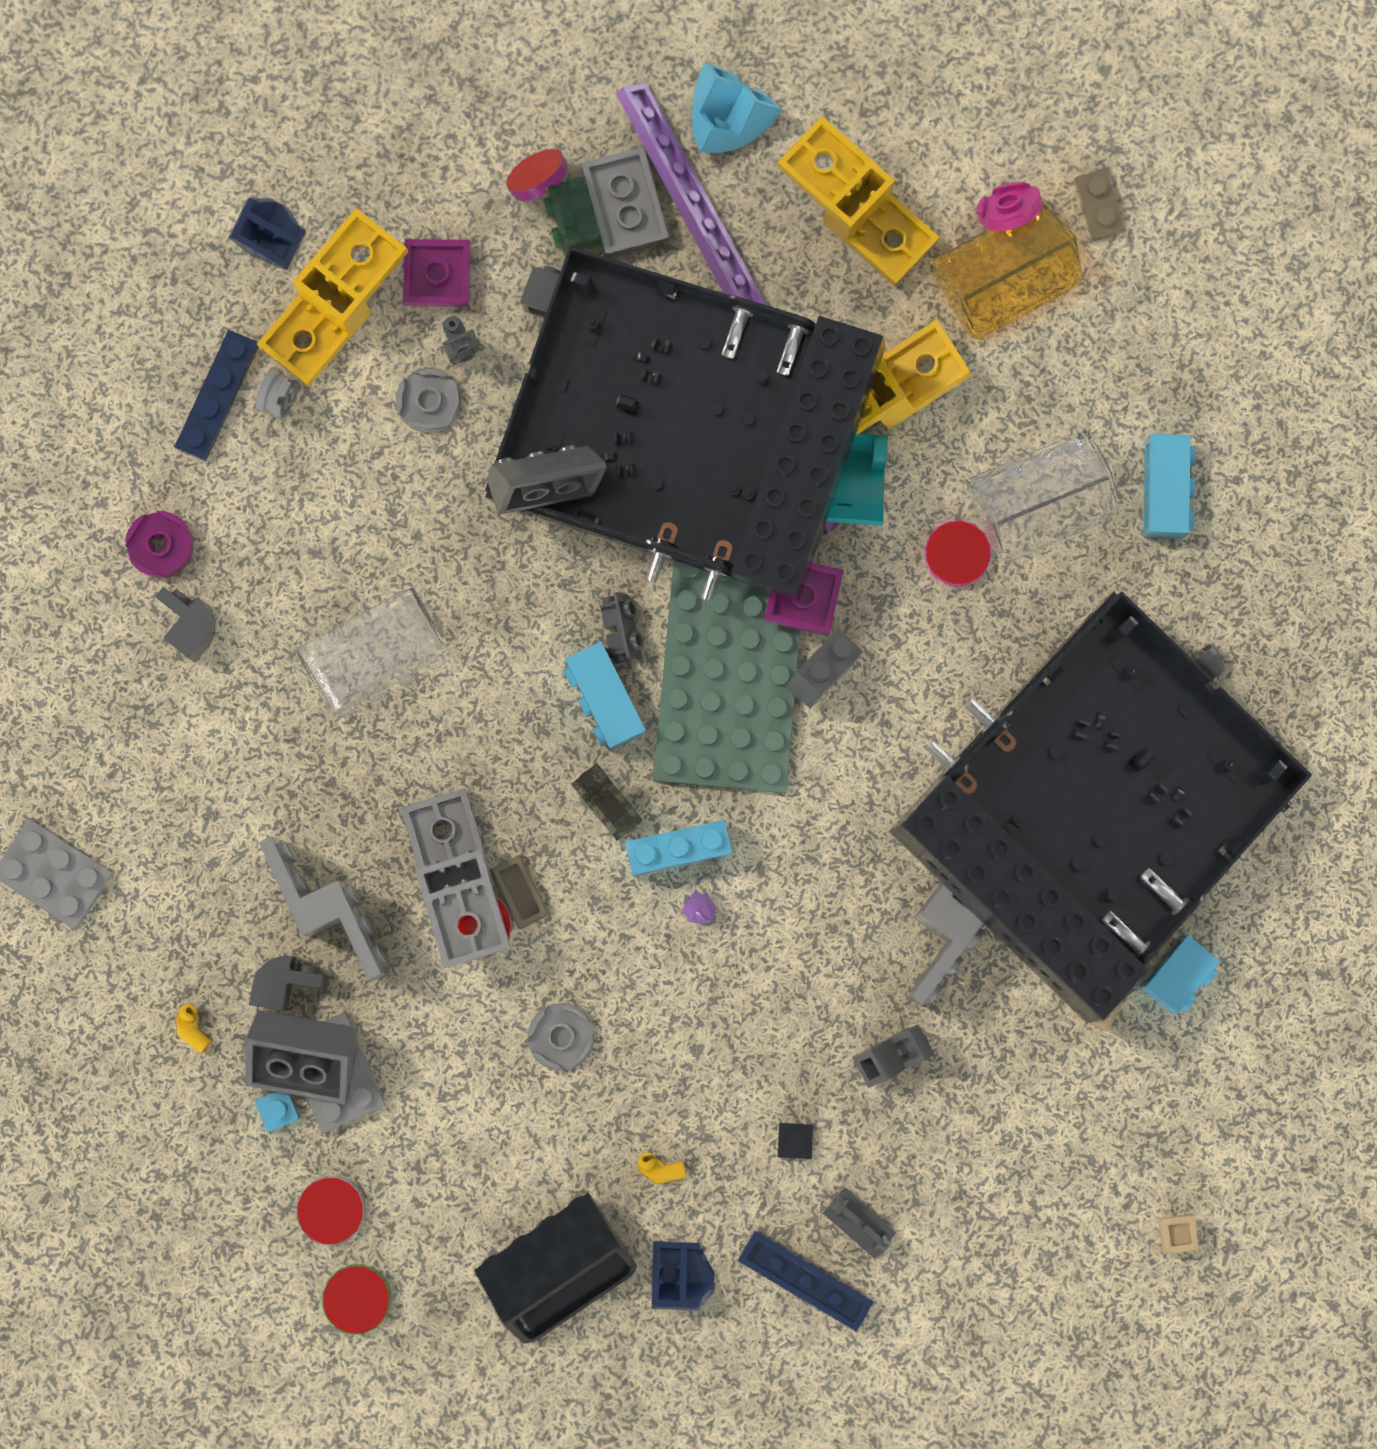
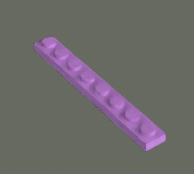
M647 84L623 86L616 95L723 293L766 305Z

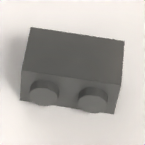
M838 629L796 671L786 687L811 709L851 668L863 651Z

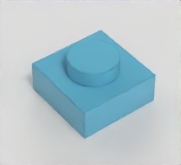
M274 1092L255 1100L267 1132L301 1119L291 1094Z

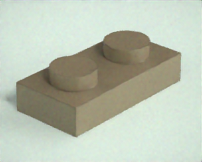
M1108 169L1076 176L1075 184L1091 239L1096 240L1123 233L1125 227Z

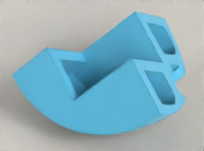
M704 62L696 83L692 103V129L697 147L700 151L707 153H722L741 148L761 136L773 124L782 109L760 89H753L741 83L739 76Z

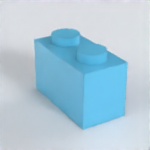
M1189 935L1181 936L1140 988L1171 1014H1178L1180 1010L1184 1013L1195 1002L1197 997L1193 994L1202 984L1206 987L1218 973L1214 968L1220 961Z

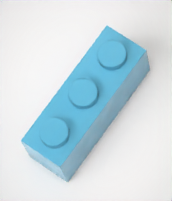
M1150 434L1145 440L1143 538L1183 539L1189 534V530L1194 528L1195 514L1194 510H1190V498H1193L1195 493V479L1190 478V465H1194L1196 451L1195 446H1190L1191 435Z
M601 641L565 658L568 668L563 670L571 687L578 685L583 697L578 699L579 704L586 717L593 715L598 725L593 728V732L601 747L607 744L610 751L646 734V729Z
M725 820L626 841L633 877L732 855Z

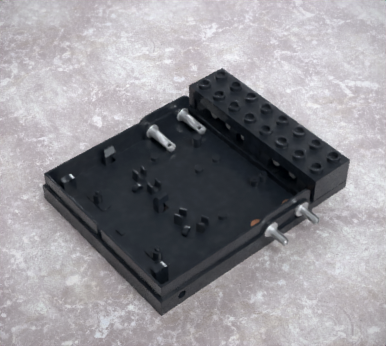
M569 246L529 361V372L525 373L495 462L503 458L522 459L539 451L545 452V454L558 452L563 447L575 445L577 448L589 446L605 461L607 468L593 496L520 511L653 554L646 581L650 582L656 561L659 562L651 583L657 582L664 559L708 572L701 599L705 600L711 580H714L706 601H712L719 577L736 582L740 581L800 601L885 351L884 335L822 316H818L815 323L809 318L735 295L717 292L611 259L612 256L604 252H600L598 255ZM673 293H677L675 299L667 298V294L673 295ZM635 403H638L635 415L627 413L628 410L633 412ZM487 483L485 489L487 494L485 497L489 501L494 502L489 484ZM596 518L599 519L598 524L594 523Z
M1122 591L1118 594L1112 592L1105 597L994 717L974 699L966 704L965 708L985 727L954 760L935 741L930 742L934 749L927 745L926 750L945 769L889 830L916 859L1086 1023L1105 1021L1149 971L1144 965L1157 954L1204 900L1208 892L1280 811L1284 813L1292 805L1290 800L1312 776L1300 762L1222 687L1213 688L1209 684L1213 679ZM1046 677L1050 680L1048 685L1043 682ZM971 705H973L985 717V719ZM936 751H938L946 759V761ZM1132 758L1140 767L1137 772L1128 764ZM1222 845L1225 847L1224 849L1226 850L1224 855H1222L1218 851L1222 847Z

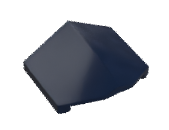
M247 198L228 238L250 256L287 270L306 231L303 226L299 225L290 210L274 199Z
M653 1241L651 1309L698 1311L714 1293V1270L707 1260L700 1243Z

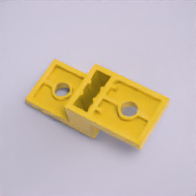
M823 116L777 162V167L825 209L823 223L894 287L939 241L940 237L892 195L895 180ZM819 156H827L832 160L833 165L829 169L822 170L815 165L814 161ZM891 233L899 235L902 239V245L897 248L887 246L884 241L885 236Z
M355 208L292 282L299 295L258 341L257 346L288 372L297 376L309 388L371 315V311L366 303L367 300L407 255L408 249L359 209ZM364 247L370 251V256L366 261L356 262L352 259L353 252L357 248ZM306 333L312 336V343L309 347L300 349L295 346V340L300 334Z
M937 319L883 354L856 435L879 420L890 430L972 376V373ZM925 358H933L935 360L934 368L928 373L919 372V363Z

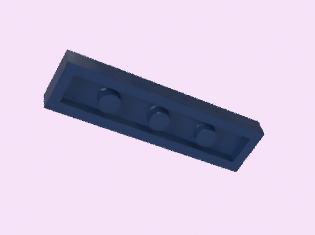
M228 329L174 446L176 450L202 461H207L259 348L257 341Z
M756 1230L753 1231L737 1259L741 1264L855 1332L858 1331L874 1302L872 1299Z

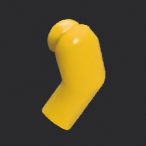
M188 1003L181 1006L176 1014L177 1035L202 1054L212 1040L199 1031V1015L196 1006Z
M649 1152L642 1153L637 1159V1169L640 1174L654 1184H663L686 1178L683 1161L665 1165Z

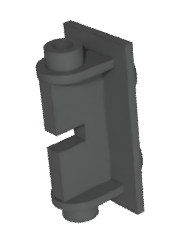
M450 316L445 319L443 329L448 340L443 342L450 363L456 360L458 363H463L472 359L476 355L475 352L480 350L474 330L466 331L462 321L456 316Z
M617 592L613 593L614 596L602 598L603 604L600 605L604 627L605 629L613 627L617 629V632L606 635L610 657L614 658L616 664L627 662L628 658L643 659L641 654L643 639L640 632L636 630L634 618L637 615L634 601L628 594Z
M845 1187L823 1212L828 1219L874 1259L880 1252L883 1253L891 1244L890 1240L897 1233Z

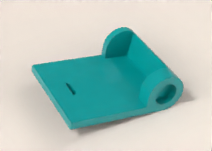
M859 433L855 436L827 522L883 526L884 475L888 435Z

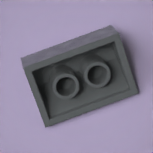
M575 445L561 448L558 452L545 454V452L539 451L522 459H500L492 464L487 481L497 513L500 515L593 496L607 467L605 461L589 446L577 448Z
M257 1010L246 1037V1086L346 1104L357 1053L358 1028Z

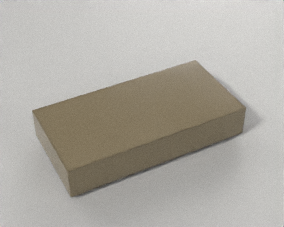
M521 854L490 869L519 930L550 915Z

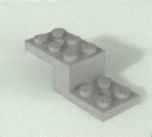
M463 788L401 807L419 868L415 869L444 968L446 969L510 949V942L493 889L495 883L467 790ZM440 821H447L452 826V833L445 840L437 839L434 835V827ZM471 915L477 921V930L472 935H464L459 930V921L464 916Z
M274 837L260 841L261 849L301 935L314 937L342 923L368 980H379L389 975L386 967L391 965L384 948L376 947L372 939L377 934L370 918H365L358 909V906L362 905V901L356 888L337 880L312 892L303 873L299 874L293 865L298 860L290 843L285 844L284 841Z
M942 883L938 885L914 917V919L946 942L906 996L917 1005L924 1004L925 1001L932 1003L943 989L939 982L945 974L952 976L964 960L960 957L965 947L967 949L973 948L984 933L980 929L983 922L969 909L951 897L953 895L956 898Z

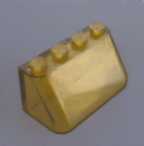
M1043 200V207L1040 213L1031 222L1008 231L988 229L929 261L931 273L963 329L971 338L981 339L1069 292L1080 282L1082 269L1076 236Z

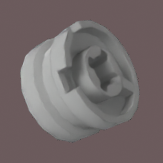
M275 367L271 368L266 373L259 387L255 403L256 409L263 413L272 412V415L280 420L285 419L298 394L299 378L292 374L283 375L282 370Z

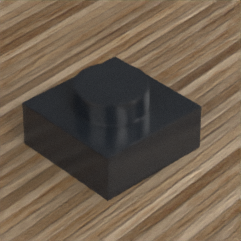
M779 1122L777 1157L812 1159L813 1124Z

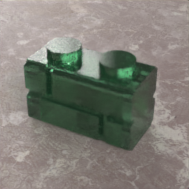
M585 177L570 179L567 182L562 181L555 187L553 184L548 186L549 197H545L543 200L547 216H554L557 227L551 228L555 247L562 246L564 256H566L569 246L585 251L602 247L601 236Z

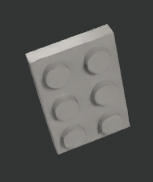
M644 147L581 163L605 253L613 257L669 242L667 228Z
M32 819L27 820L0 860V881L76 930L114 874V872Z
M347 1012L324 1021L353 1027ZM358 1038L357 1053L346 1104L307 1097L322 1134L386 1106Z

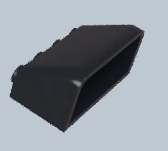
M588 1192L571 1200L568 1206L557 1214L543 1219L538 1227L526 1235L515 1238L510 1246L498 1254L487 1257L482 1265L474 1269V1272L503 1326L522 1343L528 1344L541 1339L626 1281L636 1271L637 1264L595 1199Z

